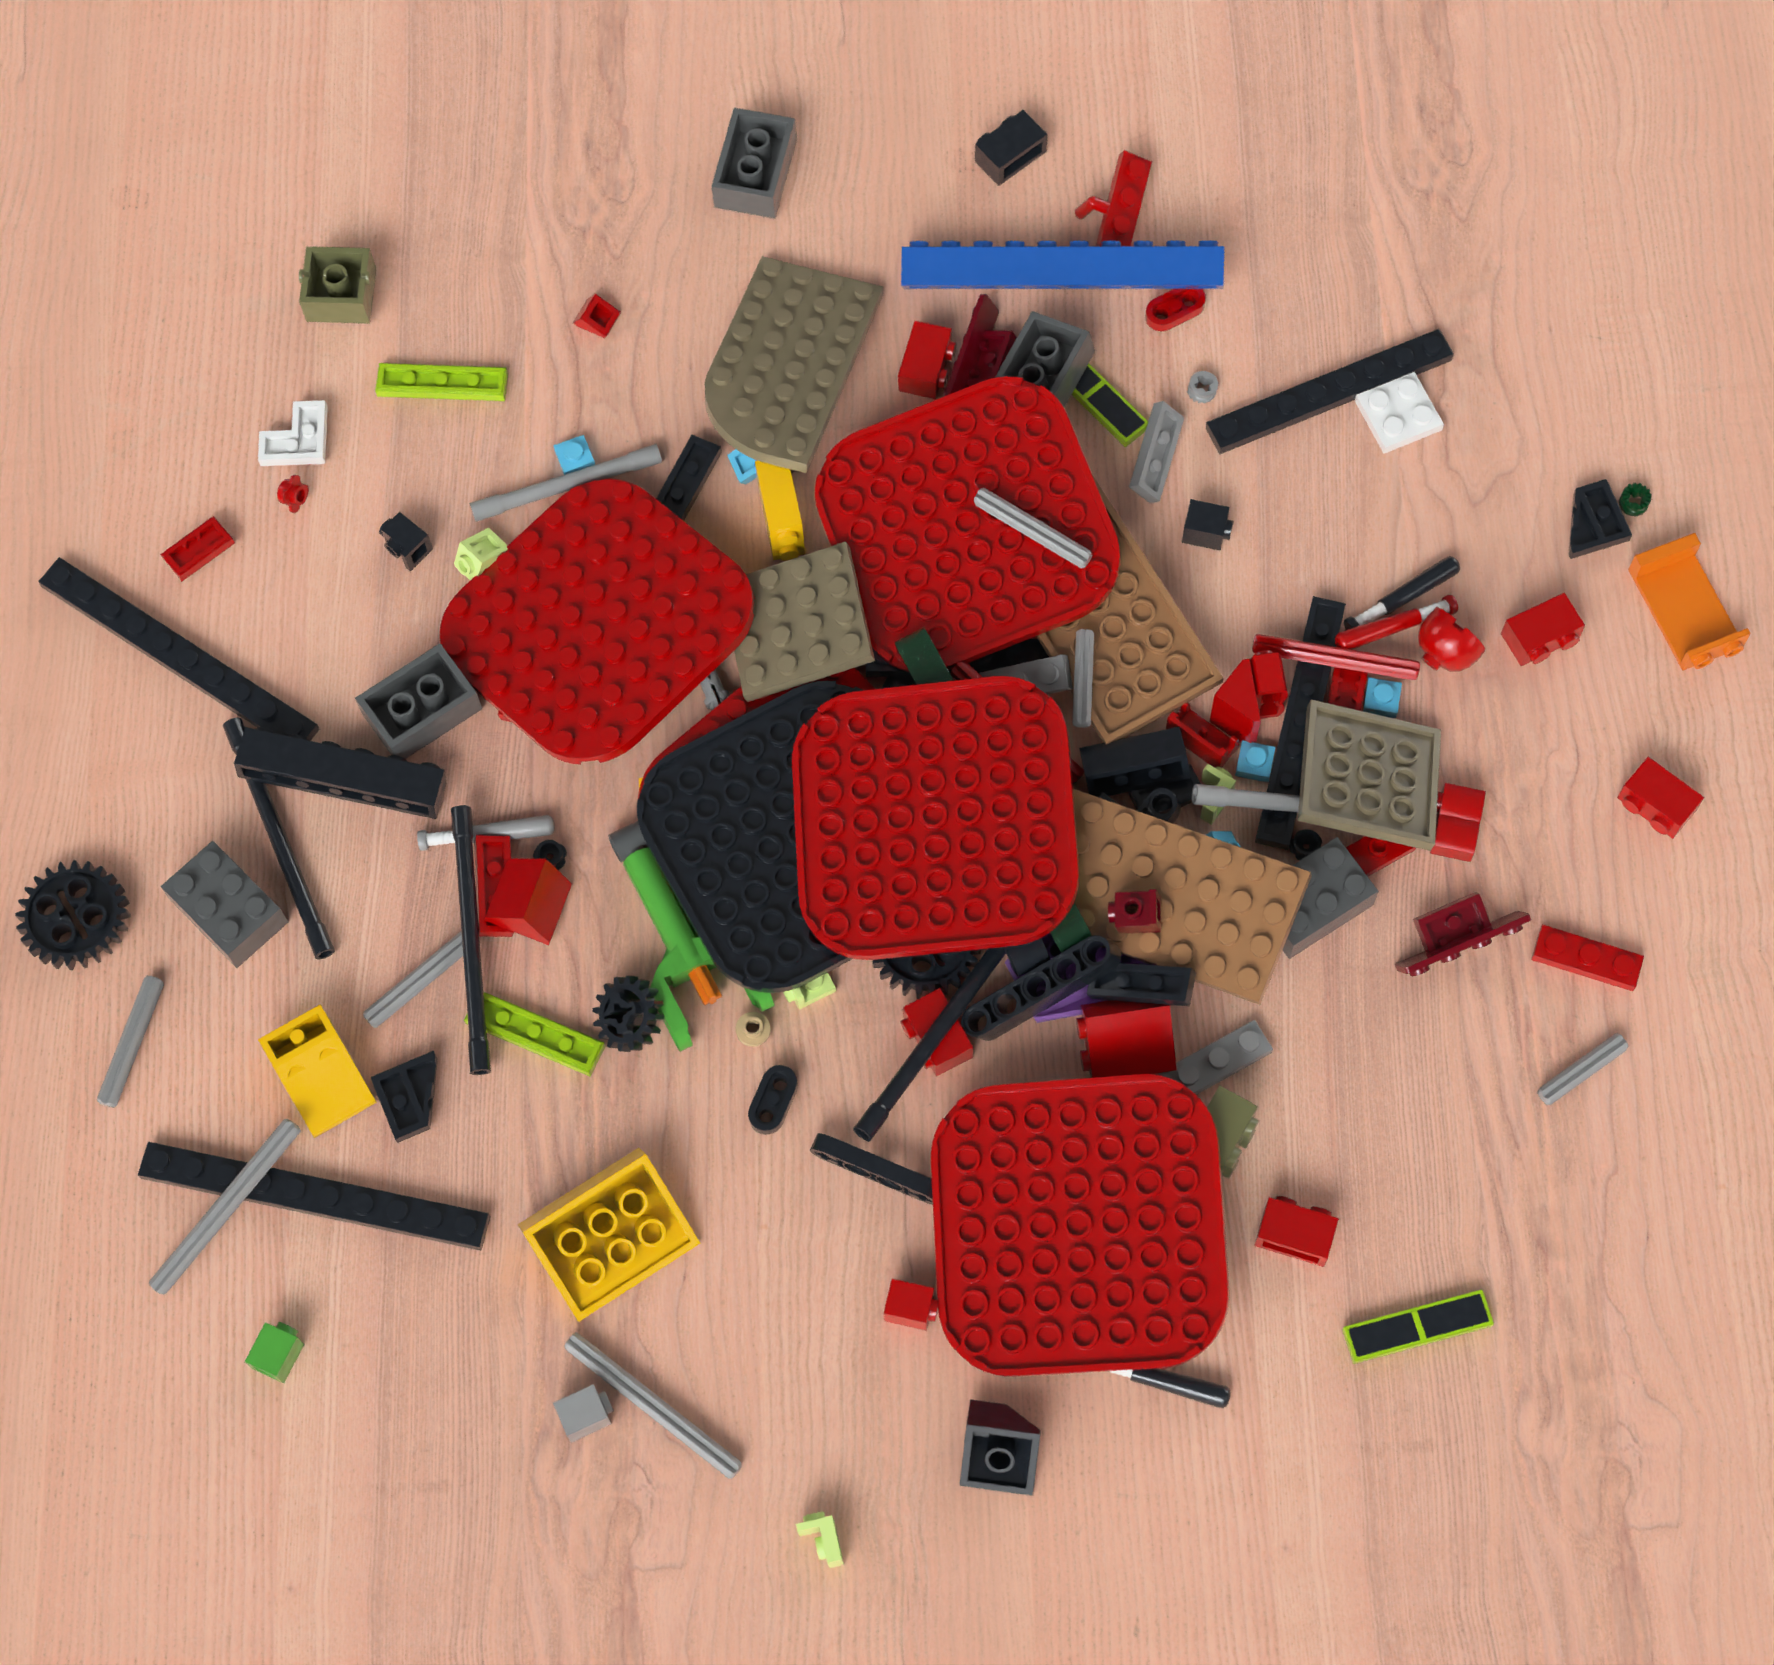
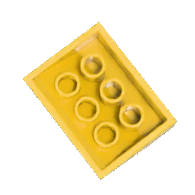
M639 1147L517 1224L578 1322L700 1244L648 1156Z

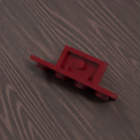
M987 294L979 295L977 304L972 311L970 324L963 337V343L957 360L954 362L953 372L948 386L944 390L943 397L979 382L995 378L1017 339L1013 331H993L999 310Z
M1471 893L1414 918L1413 921L1425 951L1396 963L1395 967L1397 971L1409 974L1410 976L1421 975L1429 971V965L1441 961V963L1453 961L1461 956L1460 951L1470 947L1472 949H1479L1491 944V938L1499 934L1507 936L1523 929L1522 924L1531 921L1529 913L1515 911L1490 922L1480 893Z

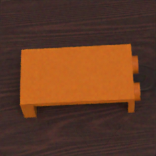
M1696 533L1635 555L1628 569L1682 671L1691 667H1695V669L1704 668L1711 664L1715 658L1723 655L1726 658L1737 655L1744 649V645L1751 634L1748 628L1739 632L1736 631L1695 555L1701 542Z

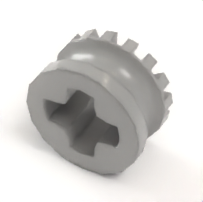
M1196 372L1190 378L1187 392L1189 397L1198 403L1202 402L1205 404L1210 402L1216 395L1218 380L1210 372ZM1198 382L1204 386L1209 384L1208 391L1205 392L1203 388L1197 389Z

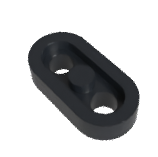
M776 1065L764 1073L748 1110L750 1125L756 1132L767 1135L775 1133L781 1128L798 1089L797 1077L792 1069L784 1065ZM783 1081L787 1086L784 1090L778 1091L774 1088L775 1083ZM771 1113L773 1118L770 1122H763L760 1120L761 1115Z

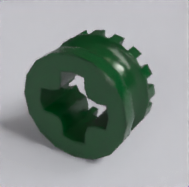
M1641 483L1628 484L1619 499L1621 510L1629 516L1643 515L1651 502L1652 493L1650 494V490L1646 489L1645 485L1641 486ZM1630 495L1633 498L1640 497L1642 499L1640 504L1636 502L1629 503Z

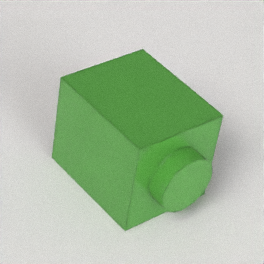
M265 1322L245 1363L253 1370L284 1384L304 1343L296 1337L298 1333L296 1329L281 1322H278L276 1327Z

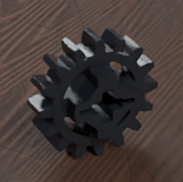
M637 976L615 977L614 984L605 983L603 985L606 992L605 995H596L597 1000L601 1004L600 1007H595L592 1012L599 1014V1019L593 1022V1026L602 1028L598 1037L599 1039H608L607 1047L618 1048L620 1052L643 1050V1044L651 1045L653 1043L651 1033L660 1034L661 1030L656 1026V1022L664 1020V1016L658 1014V1008L664 1004L663 1001H655L654 998L659 991L656 988H649L650 981L639 979Z

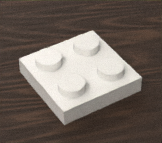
M1415 372L1356 395L1355 403L1383 454L1443 429L1444 423Z

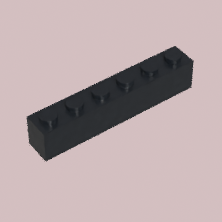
M245 727L234 761L239 778L437 819L446 787L445 769H441L433 763L423 762L417 764L407 762L403 757L396 755L388 757L374 755L373 752L363 748H356L355 750L341 748L340 745L330 741H323L322 743L308 741L307 738L297 734H290L289 736L275 734L274 731L264 727H257L256 729Z

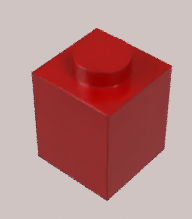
M891 1279L883 1313L884 1321L927 1331L928 1322H935L938 1313L939 1301L934 1299V1288Z

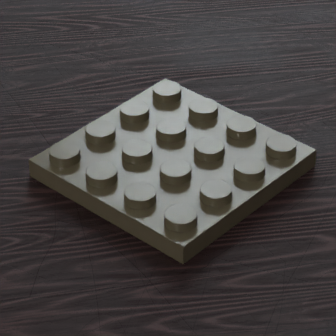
M847 542L746 574L755 597L753 606L754 619L747 636L734 652L743 696L747 702L875 661L852 555Z
M1310 700L1306 711L1298 821L1430 851L1435 845L1441 729Z

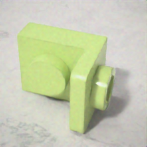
M487 528L459 543L454 565L461 574L471 580L474 576L482 574L484 569L493 564L499 555L505 553L508 550V545L490 528Z
M1209 764L1203 769L1201 781L1206 785L1235 789L1236 780L1233 779L1227 770L1221 767L1214 768ZM1202 805L1200 818L1212 825L1224 807Z
M826 973L799 988L784 991L783 994L789 1003L795 1001L800 1010L836 992V987L830 975Z
M824 1512L804 1516V1522L796 1524L799 1536L821 1532V1536L815 1538L819 1560L826 1559L829 1568L844 1565L833 1516L825 1517Z

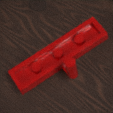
M1124 150L1119 154L1107 201L1091 196L1075 209V216L1079 219H1084L1093 210L1104 214L1096 246H1102V241H1120L1121 246H1131L1152 161Z

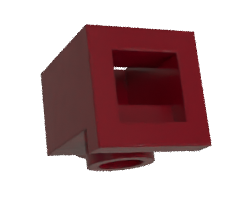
M1149 889V891L1115 892V902L1108 903L1109 923H1115L1118 933L1161 932V897L1156 889ZM1138 906V911L1134 914H1128L1127 907Z

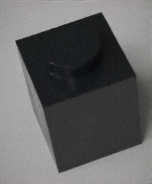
M1191 499L1184 525L1182 543L1221 551L1223 539L1230 540L1234 521L1228 520L1230 507Z

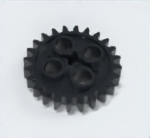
M73 860L70 869H66L63 863L60 862L58 864V872L53 873L47 867L45 869L47 878L43 880L37 876L33 877L38 885L35 889L31 887L24 888L30 896L29 899L18 900V903L25 909L15 913L19 921L23 922L16 926L19 933L24 935L20 939L26 947L30 946L28 951L34 957L39 955V959L43 964L46 965L51 961L56 969H59L64 961L69 970L74 969L76 961H79L84 968H88V958L91 957L100 963L101 957L99 953L102 950L108 954L113 953L109 946L111 941L121 944L122 940L117 935V932L128 931V927L121 921L131 917L128 910L123 908L130 904L127 897L122 895L125 889L121 884H116L118 881L112 873L107 875L106 870L102 866H99L94 871V866L89 861L86 862L82 869L76 860ZM87 888L86 893L82 897L74 898L78 890ZM60 891H64L68 902L74 908L75 915L88 934L86 939H82L80 931L72 922L70 913L58 895ZM57 905L54 912L44 915L45 910L49 906ZM103 915L98 924L90 925L92 918ZM72 932L70 939L59 943V939L63 934Z
M981 949L934 954L945 963L944 966H940L935 961L933 954L872 960L873 968H882L879 973L881 980L892 977L890 980V988L892 990L901 984L903 996H906L911 989H914L916 991V998L919 999L923 991L931 993L939 988L945 995H948V985L950 983L959 988L961 986L959 976L967 978L971 972L967 966L975 967L978 959L973 955L981 954ZM919 961L929 963L931 968L925 972H919L913 966Z

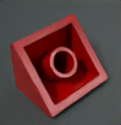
M1243 659L1214 694L1209 722L1228 735L1237 737L1240 743H1242V740L1256 743L1261 723L1250 659Z
M508 858L484 920L549 945L572 883L547 859Z

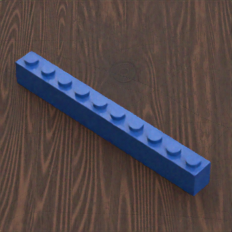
M911 241L910 247H902L901 286L904 289H1224V246H1218V241H1199L1198 246H1185V241H1166V246H1153V241H1134V246H1121L1120 241H1102V246H1089L1088 241H1070L1069 246H1057L1056 241H1038L1037 247H1024L1025 242L1006 241L1005 247H992L993 242L974 241L973 247H961V242L943 241L941 242V247H929V242Z

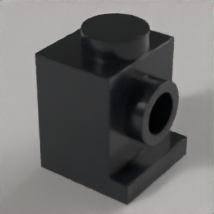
M398 512L392 519L386 520L380 527L379 534L385 538V548L394 557L399 558L401 556L405 567L410 572L433 550L428 534L401 512Z

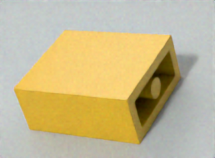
M755 461L758 490L773 560L781 559L788 561L797 558L799 555H804L803 526L791 470Z

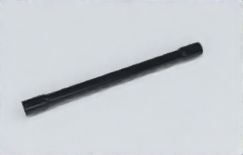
M232 718L223 724V729L232 751L237 755L245 726L241 718ZM246 779L304 924L305 934L315 959H325L333 955L335 950L326 927L318 915L266 783Z
M459 805L451 808V820L456 851L469 1028V1066L471 1075H486L491 1073V1062L484 1006L472 846V810L470 806Z
M1004 947L987 949L877 1100L869 1106L857 1122L853 1130L860 1138L866 1141L873 1139L887 1120L889 1112L1005 956Z

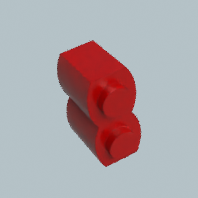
M1270 650L1259 651L1250 658L1260 718L1278 717L1284 712V701L1288 697L1282 658L1278 652L1273 653Z
M1450 783L1444 784L1442 792H1438L1435 845L1430 850V854L1471 862L1476 849L1486 791Z

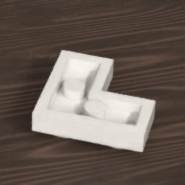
M293 401L292 430L259 431L258 461L260 466L325 464L328 410L326 401Z

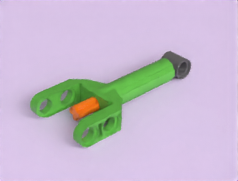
M636 821L609 834L608 838L617 858L621 863L623 862L629 878L666 947L663 960L657 967L650 988H656L659 991L654 999L655 1001H663L664 1005L658 1008V1012L664 1016L663 1021L675 1045L681 1052L693 1046L688 1032L689 1025L669 986L672 985L674 988L691 980L704 1005L708 1003L711 1005L717 1002L716 1000L721 998L722 994L710 973V970L716 968L647 847L642 837L639 823ZM744 988L752 1005L758 1007L761 1012L775 1006L770 993Z

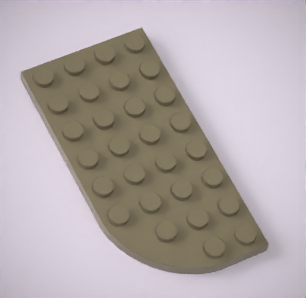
M762 256L705 379L706 411L711 423L720 436L736 450L752 459L807 474L882 299L883 287Z

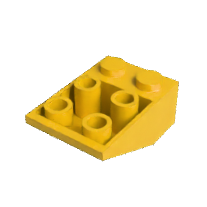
M321 1004L258 1039L314 1138L377 1103Z

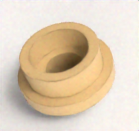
M748 1012L742 1015L736 1023V1035L740 1042L746 1046L756 1047L762 1045L770 1036L771 1027L769 1020L759 1012ZM755 1023L759 1025V1030L755 1033L748 1032L746 1029L749 1024Z

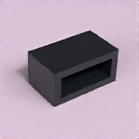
M1022 110L1015 116L1007 117L997 129L991 133L983 134L975 143V162L1000 186L1047 152L1048 134Z

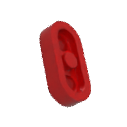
M1172 289L1152 299L1146 307V323L1153 330L1167 331L1198 316L1205 307L1206 295L1204 290ZM1192 302L1194 305L1187 306L1184 303ZM1163 315L1166 319H1158L1157 316Z

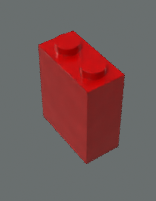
M1102 1001L1081 1005L1082 1017L1076 1018L1079 1039H1085L1086 1050H1080V1059L1083 1072L1089 1071L1091 1078L1156 1074L1177 1070L1170 1005L1123 1001Z

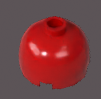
M1435 607L1420 626L1418 642L1425 653L1421 658L1435 671L1440 667L1449 672L1465 670L1480 659L1485 652V647L1466 627L1463 629L1455 623L1457 621L1456 618L1439 607Z

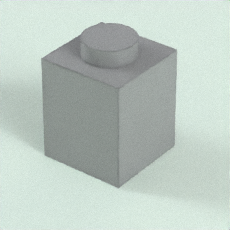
M594 1384L553 1403L571 1443L611 1425L608 1414L614 1410L606 1392L598 1394Z

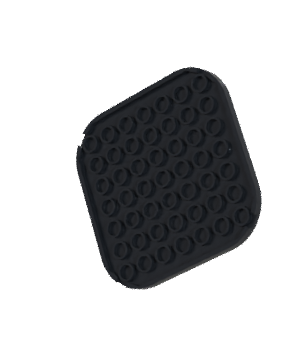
M817 681L801 685L669 753L650 770L644 779V785L637 801V818L642 837L715 966L728 979L744 988L766 993L793 990L852 960V958L837 954L823 945L812 933L801 912L798 896L792 753L800 728L803 723L806 725L810 718L818 711L817 708L839 695L864 691L856 686L852 688L836 684V681Z

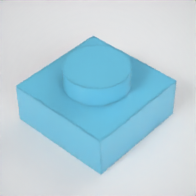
M584 435L553 445L564 475L595 465Z
M736 449L727 455L739 483L748 484L757 478L755 461L757 460L744 455Z
M1368 677L1363 712L1396 719L1402 683Z
M1242 740L1235 776L1269 782L1275 747Z

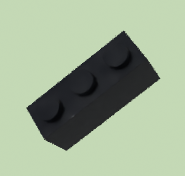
M1180 727L1119 739L1107 745L1100 743L1079 748L1088 792L1096 797H1099L1103 792L1111 796L1191 779Z

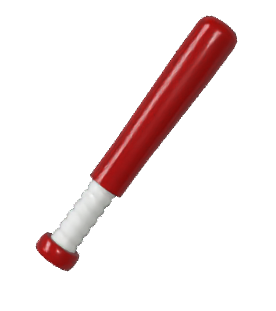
M1446 595L1442 598V602L1440 601L1420 609L1413 608L1339 632L1335 636L1336 647L1352 650L1420 625L1435 607H1439L1453 615L1458 612L1457 600L1453 595Z

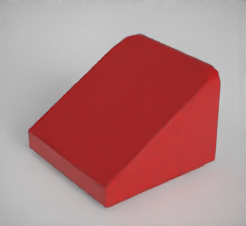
M595 293L586 300L573 324L602 338H606L621 312Z

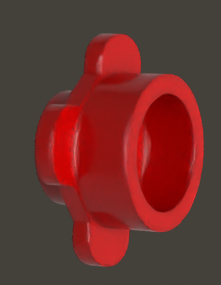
M292 475L290 479H284L280 483L277 491L278 501L281 504L288 505L290 512L297 513L300 505L306 501L309 488L307 485L302 484L299 475Z

